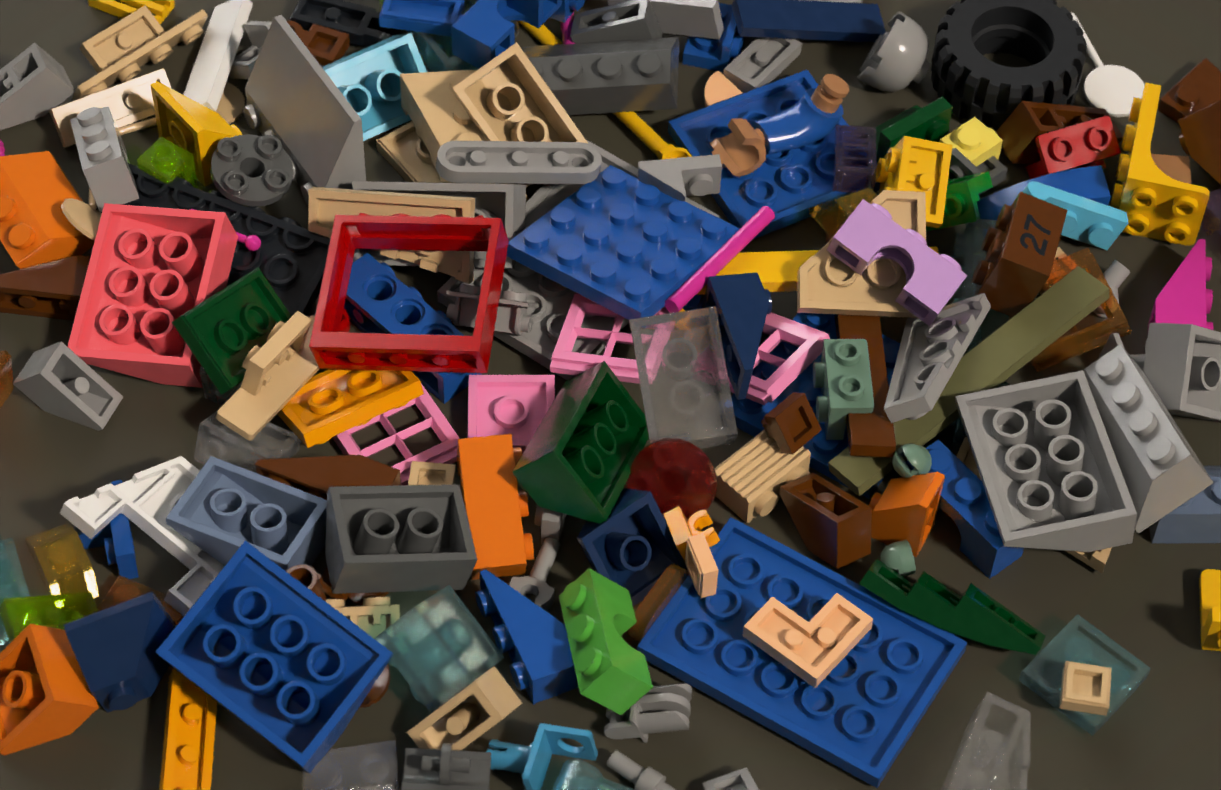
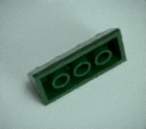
M603 361L564 382L512 473L517 478L520 487L526 493H529L539 507L600 524L607 520L654 426L607 363Z

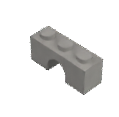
M109 106L88 108L81 111L77 117L70 119L82 170L99 212L103 211L104 203L123 205L139 199L135 180L128 165L130 162L126 148Z

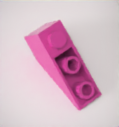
M1205 239L1197 241L1155 299L1148 322V331L1150 323L1193 324L1213 330V322H1207L1206 315L1210 314L1213 291L1212 289H1206V282H1209L1212 272V257H1206Z

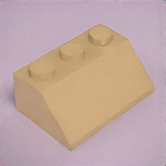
M517 42L451 88V91L487 141L588 143Z

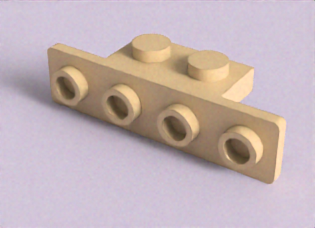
M145 5L83 42L80 50L98 74L80 84L76 88L72 100L74 101L104 90L118 80L121 83L131 80L141 72L140 67L149 61L157 64L167 58L173 52L172 47L182 41L185 45L192 43L203 34L204 30L202 27L208 18L207 13L203 9L165 32Z
M297 311L286 323L279 321L274 326L267 338V342L262 347L256 345L250 350L242 364V367L246 369L242 385L218 410L216 415L218 421L245 439L252 440L315 375L320 368L309 348L315 319L314 315L308 318Z

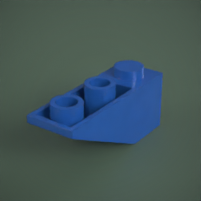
M488 570L480 571V590L475 592L476 602L483 617L490 616L495 625L492 628V632L501 653L508 652L513 664H510V671L518 690L526 689L532 704L578 688L565 624Z

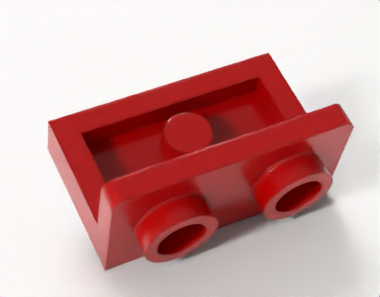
M1103 116L1037 136L1035 141L1041 161L1026 166L1030 179L1080 167L1102 165V168H1105L1104 160L1121 154L1111 118Z

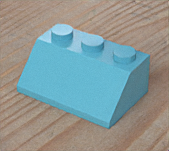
M412 33L395 35L322 67L362 119L363 141L411 120L409 114L406 115L401 107L400 74L427 72Z

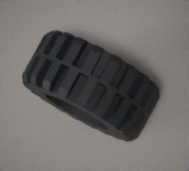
M960 0V3L957 1L952 4L939 22L930 69L932 72L931 82L933 88L937 91L938 98L943 97L953 106L952 114L960 120L963 117L967 120L976 117L995 132L1021 101L1072 106L1078 93L1087 52L1086 40L1083 37L1084 32L1076 20L1072 21L1073 15L1064 6L1061 8L1056 6V0ZM989 53H1009L1022 57L1033 65L1027 67H1007L996 64L983 55Z

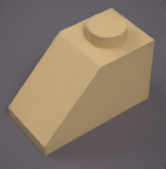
M493 666L407 733L418 748L441 750L442 743L453 744V750L461 751L509 715L522 702L496 667Z

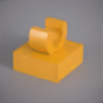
M680 506L663 513L674 543L684 561L688 537L704 533L709 547L716 545L720 541L714 527L701 531L704 527L713 524L707 510L695 512L688 520Z

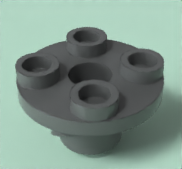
M245 134L226 137L219 141L212 156L210 175L218 191L232 202L243 206H265L280 200L288 192L293 179V164L277 137L272 135L258 136Z

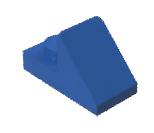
M122 480L113 481L111 484L114 486L122 483ZM120 513L92 539L74 526L80 549L105 546L108 565H118L121 581L139 578L130 519Z

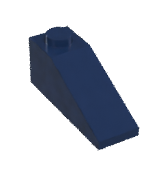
M757 272L711 276L708 278L702 308L737 400L746 399L766 315L770 314L772 310L771 294L768 289L763 288Z

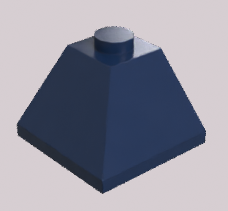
M624 488L607 520L600 524L586 520L577 537L592 569L628 589L633 607L687 569L685 561L674 543L669 527L651 491Z
M149 592L64 625V629L91 693L108 713L113 710L128 709L135 705L137 701L152 696L170 666L156 651L177 625L155 594Z

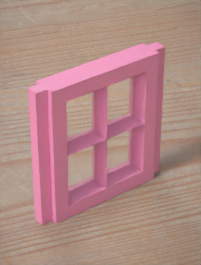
M576 293L551 357L550 372L577 376L605 361L619 381L650 385L661 358L674 314L670 313L664 306L647 320V322H654L650 336L621 333L619 331L623 320L626 318ZM585 314L615 318L611 331L581 328V324ZM576 338L606 341L607 344L603 355L572 352ZM615 343L646 346L642 360L611 357Z
M772 312L766 315L762 333L769 337L758 347L754 368L761 361L779 368L767 380L752 375L746 398L765 405L767 402L772 403L822 353L824 339H830L828 333ZM714 341L693 361L694 365L689 369L691 376L735 393L723 363H720L722 358ZM782 341L799 347L787 360L770 354Z
M423 385L424 394L410 400L405 406L393 408L372 418L364 425L352 427L332 437L344 455L369 457L390 446L396 445L405 460L391 467L400 470L401 485H408L412 461L444 464L457 462L458 439L460 438ZM416 405L426 420L397 433L388 417ZM380 421L390 437L361 450L351 435ZM432 428L442 443L413 456L403 440Z

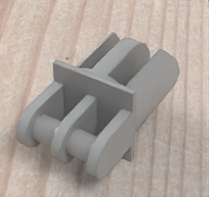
M687 683L653 686L649 692L623 715H619L607 708L606 717L610 719V723L605 726L604 734L611 739L640 737L644 743H647L648 734L689 730L692 687Z

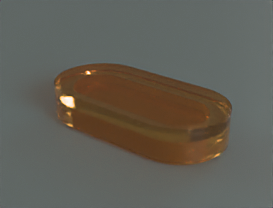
M677 564L669 565L634 613L637 622L628 629L631 638L638 642L642 640L685 581L689 571Z

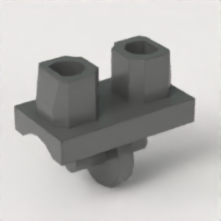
M442 743L441 750L406 748L401 790H489L491 752L453 750V744Z

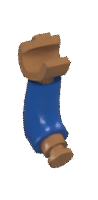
M826 74L821 80V85H818L817 88L807 89L796 104L782 112L753 121L751 124L746 119H731L727 126L732 132L725 137L716 138L710 142L714 149L712 155L719 154L722 167L728 168L733 176L741 177L758 169L766 160L767 154L796 149L824 138L832 132L843 115L841 103L849 92L848 84L839 76Z

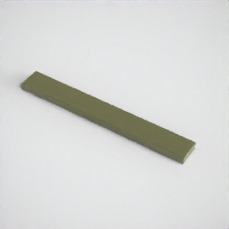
M1080 266L1073 269L965 354L931 411L915 420L903 419L893 422L896 450L909 443L924 446L960 417L955 403V396L997 388L1109 299L1110 288ZM849 446L828 462L829 472L858 496H861L894 469L892 464L893 458L850 456Z

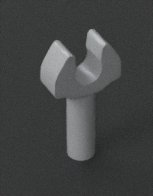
M549 537L544 539L530 574L523 577L514 576L509 586L523 596L526 594L536 595L535 604L545 611H548L554 602V588L550 587L546 580L561 546L556 539Z

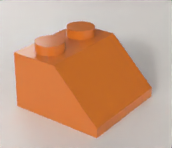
M29 624L0 653V755L12 754L70 735L99 708L96 698L88 687L65 630Z

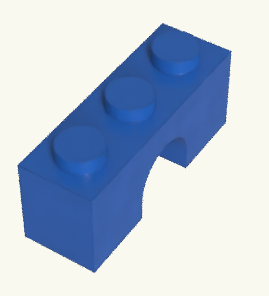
M477 0L465 14L459 15L452 24V54L480 69L515 44V24L510 21H524L539 28L562 6V0Z
M938 439L926 447L932 458L929 473L939 472L945 475L937 514L944 511L953 519L961 535L959 550L991 579L1022 557L1024 548L1005 547L1003 545L982 481ZM907 460L906 464L911 471L914 470L915 467Z

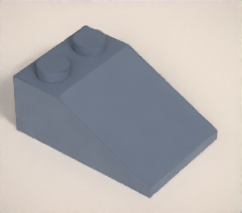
M211 456L167 515L166 524L224 566L244 541H247L283 570L287 571L296 565L312 566L326 544L327 500Z

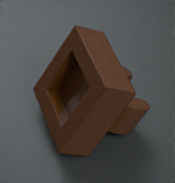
M793 392L764 416L765 419L761 421L767 436L775 439L783 454L793 455L822 430L805 393Z

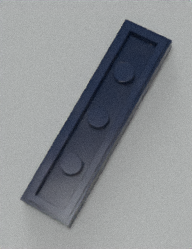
M734 0L731 5L740 37L876 42L880 34L883 35L886 32L878 4L807 0Z

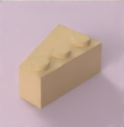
M478 69L400 74L401 107L406 115L409 114L416 127L418 138L425 143L430 152V159L435 168L437 153L443 144L450 141H487L451 91V88ZM441 177L443 183H453Z

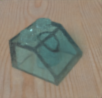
M450 585L415 606L375 638L376 641L394 654L388 663L398 668L410 684V691L414 698L425 705L431 713L504 658Z

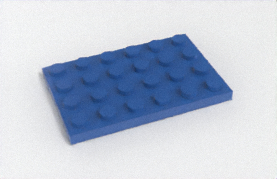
M730 517L718 534L720 541L716 545L709 547L718 568L716 594L704 598L698 596L689 574L639 642L637 650L645 654L646 661L878 788L964 654L967 642L898 609L861 585ZM836 593L873 618L872 628L816 688L812 687L743 636L744 625L772 596L807 622Z

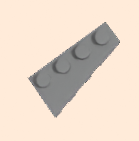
M985 293L946 305L930 326L919 318H907L884 406V411L891 423L903 419L915 420L933 409L991 308Z

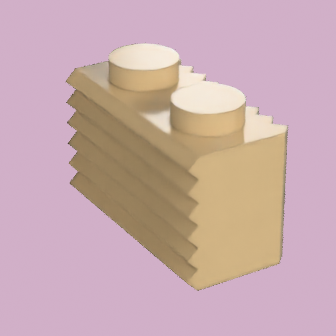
M763 430L711 471L709 491L742 520L750 523L758 514L764 517L775 508L779 498H781L780 486L810 474L811 453L809 449H805L802 446L793 455L783 454L775 439L769 438L765 430Z

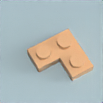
M836 593L807 622L772 596L744 625L743 636L812 687L816 688L872 628L873 618Z

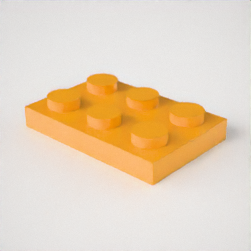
M328 369L314 375L277 415L307 448H310L316 444H323L333 436L352 427L364 425L372 418L393 408L403 407L410 400L423 395L424 392L420 379L412 371Z

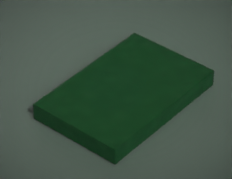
M258 267L187 311L172 323L222 395L243 381L246 369L242 367V364L250 350L256 345L262 347L267 342V338L274 326L279 321L286 323L292 316Z

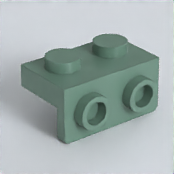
M824 339L821 362L813 363L814 388H821L822 396H817L816 418L818 423L825 424L826 440L844 439L848 413H872L874 410L868 343L866 339Z

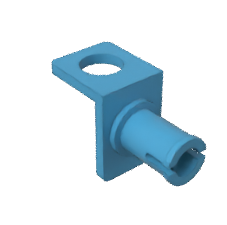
M539 723L534 742L530 746L491 739L489 747L494 748V750L487 748L486 751L491 752V770L498 769L522 773L526 790H541L552 754L595 761L598 755L592 732ZM561 738H569L576 740L579 743H581L583 747H574L565 744L563 741H561Z

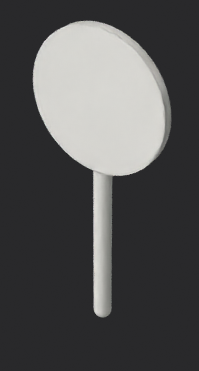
M1071 13L1073 15L1072 21L1076 20L1084 32L1083 37L1086 40L1087 52L1096 69L1088 74L1084 82L1083 91L1086 100L1093 108L1106 109L1112 117L1129 116L1133 97H1142L1145 86L1143 81L1136 73L1118 65L1104 66L1076 15Z

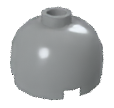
M900 11L888 22L887 25L892 27L889 33L886 31L883 35L880 34L861 66V73L857 76V79L870 87L884 92L902 90L912 80L919 84L931 63L925 60L929 51L926 33L919 24Z

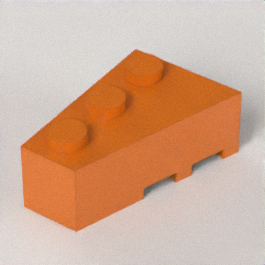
M512 434L458 439L457 470L461 479L462 495L477 556V562L471 573L472 580L480 579V571L485 569L496 577L524 575L526 573L527 560H534L532 534H523L521 518L529 516L527 493L524 490L518 491L517 478L512 473L522 456L521 447L513 448Z

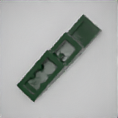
M877 558L859 583L906 613L942 630L989 646L1036 655L1046 637L1042 632L972 583H970L960 597L923 571L913 585Z

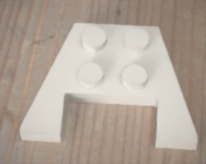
M182 456L133 475L132 479L114 486L110 483L97 488L95 494L82 499H79L78 496L71 498L64 503L60 511L63 517L90 539L117 515L122 513L189 568L190 571L168 591L164 599L183 616L186 615L224 567L219 561L166 524L167 515L200 472Z

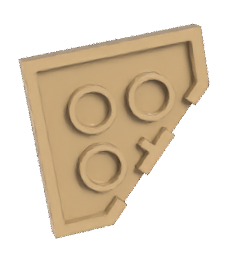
M883 190L872 200L870 204L876 203L884 207L891 214L892 220L905 230L912 229L926 240V192ZM831 238L824 247L814 256H811L798 269L797 313L917 318L896 302L897 297L906 285V274L900 264L891 259L883 258L873 261L860 276L827 251L832 240Z

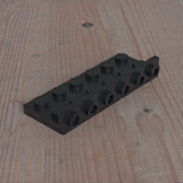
M128 163L135 180L139 199L123 205L225 212L236 232L246 236L256 235L261 240V246L256 251L248 250L245 244L237 241L227 286L259 267L291 316L297 311L308 316L320 293L331 238L310 232L291 218L281 217V219L267 215L258 206H243L232 202L218 191L208 190V192L194 188L192 184L183 178L174 176L170 179L159 175L154 169L145 164L137 163L135 166Z

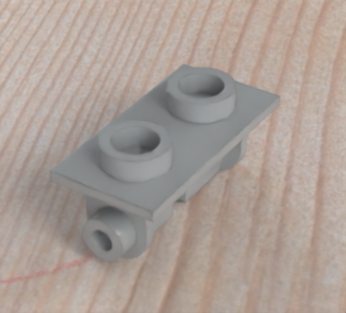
M461 284L460 291H446V295L456 296L455 304L450 303L446 313V317L453 321L455 326L475 327L481 286ZM502 290L494 331L511 333L521 336L523 332L530 333L533 317L527 315V308H538V303L526 302L527 293Z

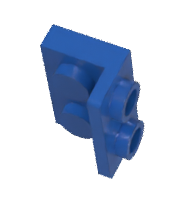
M719 3L724 32L720 39L689 36L683 52L682 64L724 72V68L731 63L732 58H736L741 53L743 37L739 36L731 5Z

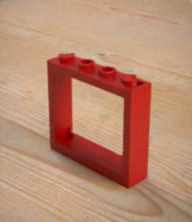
M359 213V215H335L309 348L319 368L487 373L509 243L502 219L484 218L483 215L476 217H451L444 214H438L433 217L409 216L401 213L392 216H374L365 213ZM355 249L487 251L473 336L339 332Z

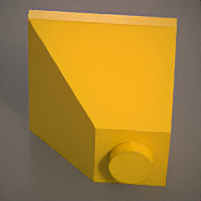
M158 81L152 83L150 86L159 139L206 187L213 183L210 175V165L219 141L226 137L243 134L236 125H229L215 111Z

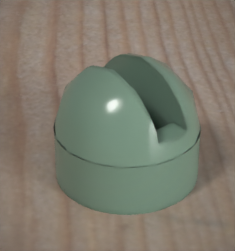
M909 443L899 447L894 452L892 464L894 470L901 477L909 478L914 475L929 473L932 458L925 447ZM905 456L915 467L914 470L911 471L904 461Z
M906 539L893 542L884 547L880 555L882 563L902 577L915 574L916 566L913 552Z

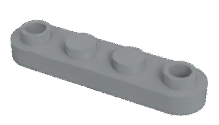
M450 141L443 144L438 150L436 170L443 179L453 183L587 184L598 177L602 157L594 146L583 142Z

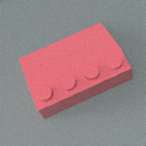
M104 203L67 347L89 365L159 384L203 388L206 372L172 322L227 287L238 235L226 213Z

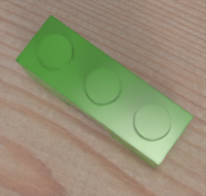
M588 568L559 595L579 691L581 695L619 715H623L649 692L653 685L645 654L631 647L621 637L637 622L629 590Z

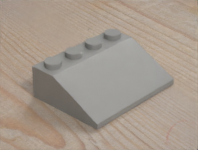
M282 14L274 17L245 87L247 106L243 107L246 121L252 129L258 128L262 136L272 135L281 141L282 148L287 152L293 164L292 181L296 180L300 185L302 196L308 205V192L313 187L352 189V181H366L362 119Z
M1083 370L955 396V403L1005 547L1092 552L1133 542L1137 512Z

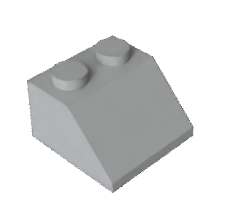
M1150 323L1148 338L1145 343L1146 353L1143 372L1170 415L1221 422V332L1193 324Z

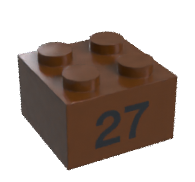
M1021 191L1011 206L1004 204L997 218L995 228L990 227L981 246V250L987 253L985 260L981 259L972 277L971 282L977 285L974 296L985 293L991 309L1014 317L1028 306L1050 277L1068 210Z

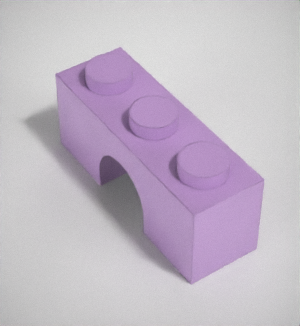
M862 199L834 235L827 248L829 253L860 276L873 261L878 259H891L900 264L906 274V285L897 297L896 302L928 326L933 323L967 277V274L961 271V266L956 260L946 254L939 255L927 246L926 240L918 232L912 229L905 230L892 220L891 214L884 207L876 203L870 204Z

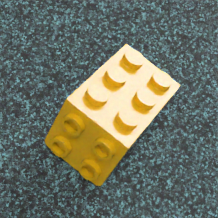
M1145 82L1142 97H1133L1128 121L1135 123L1134 125L1126 124L1121 148L1124 151H1128V154H1120L1116 177L1117 180L1122 181V184L1115 183L1110 206L1127 212L1129 224L1122 232L1190 246L1196 242L1210 191L1206 187L1180 182L1169 177L1153 161L1150 146L1161 85Z

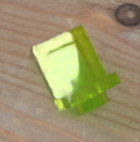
M160 137L137 159V167L164 183H170L175 177H180L192 184L194 188L198 187L193 154L163 137Z

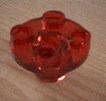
M663 438L648 444L633 461L630 470L631 474L627 481V488L651 491L662 515L680 506L687 520L697 511L708 510L717 492V477L710 459L694 444L678 438Z

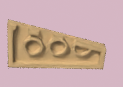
M313 187L308 192V231L331 238L335 215H359V213H365L374 216H392L401 213L409 216L433 217L438 214L451 217H475V198ZM372 249L380 252V255L395 260L399 258L420 265L419 268L434 273L439 271L454 276L456 280L468 284L474 281V251Z

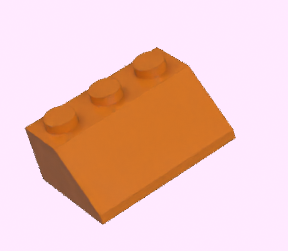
M49 151L0 156V241L15 265L20 269L82 255L93 247L95 242L77 230L63 214L61 205L65 199L83 200Z

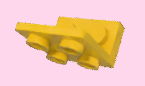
M904 136L894 147H890L885 157L880 158L877 163L875 182L880 183L879 194L883 190L926 192V226L939 228L943 224L952 145Z

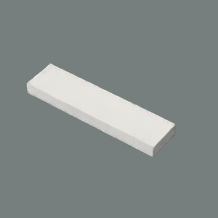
M230 0L215 6L183 94L215 112L217 111L244 33V25L247 24L253 6L250 0Z

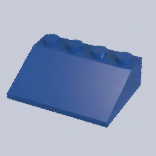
M244 541L156 651L164 661L309 774L314 771L339 739L394 655L247 541Z

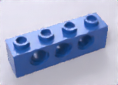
M368 252L352 263L344 308L349 314L350 322L363 333L465 336L453 326L451 320L446 317L444 312L435 311L428 305L416 288L412 286L407 287L400 281L386 263H379ZM412 371L420 379L422 385L444 404L468 387L469 375H482V373Z

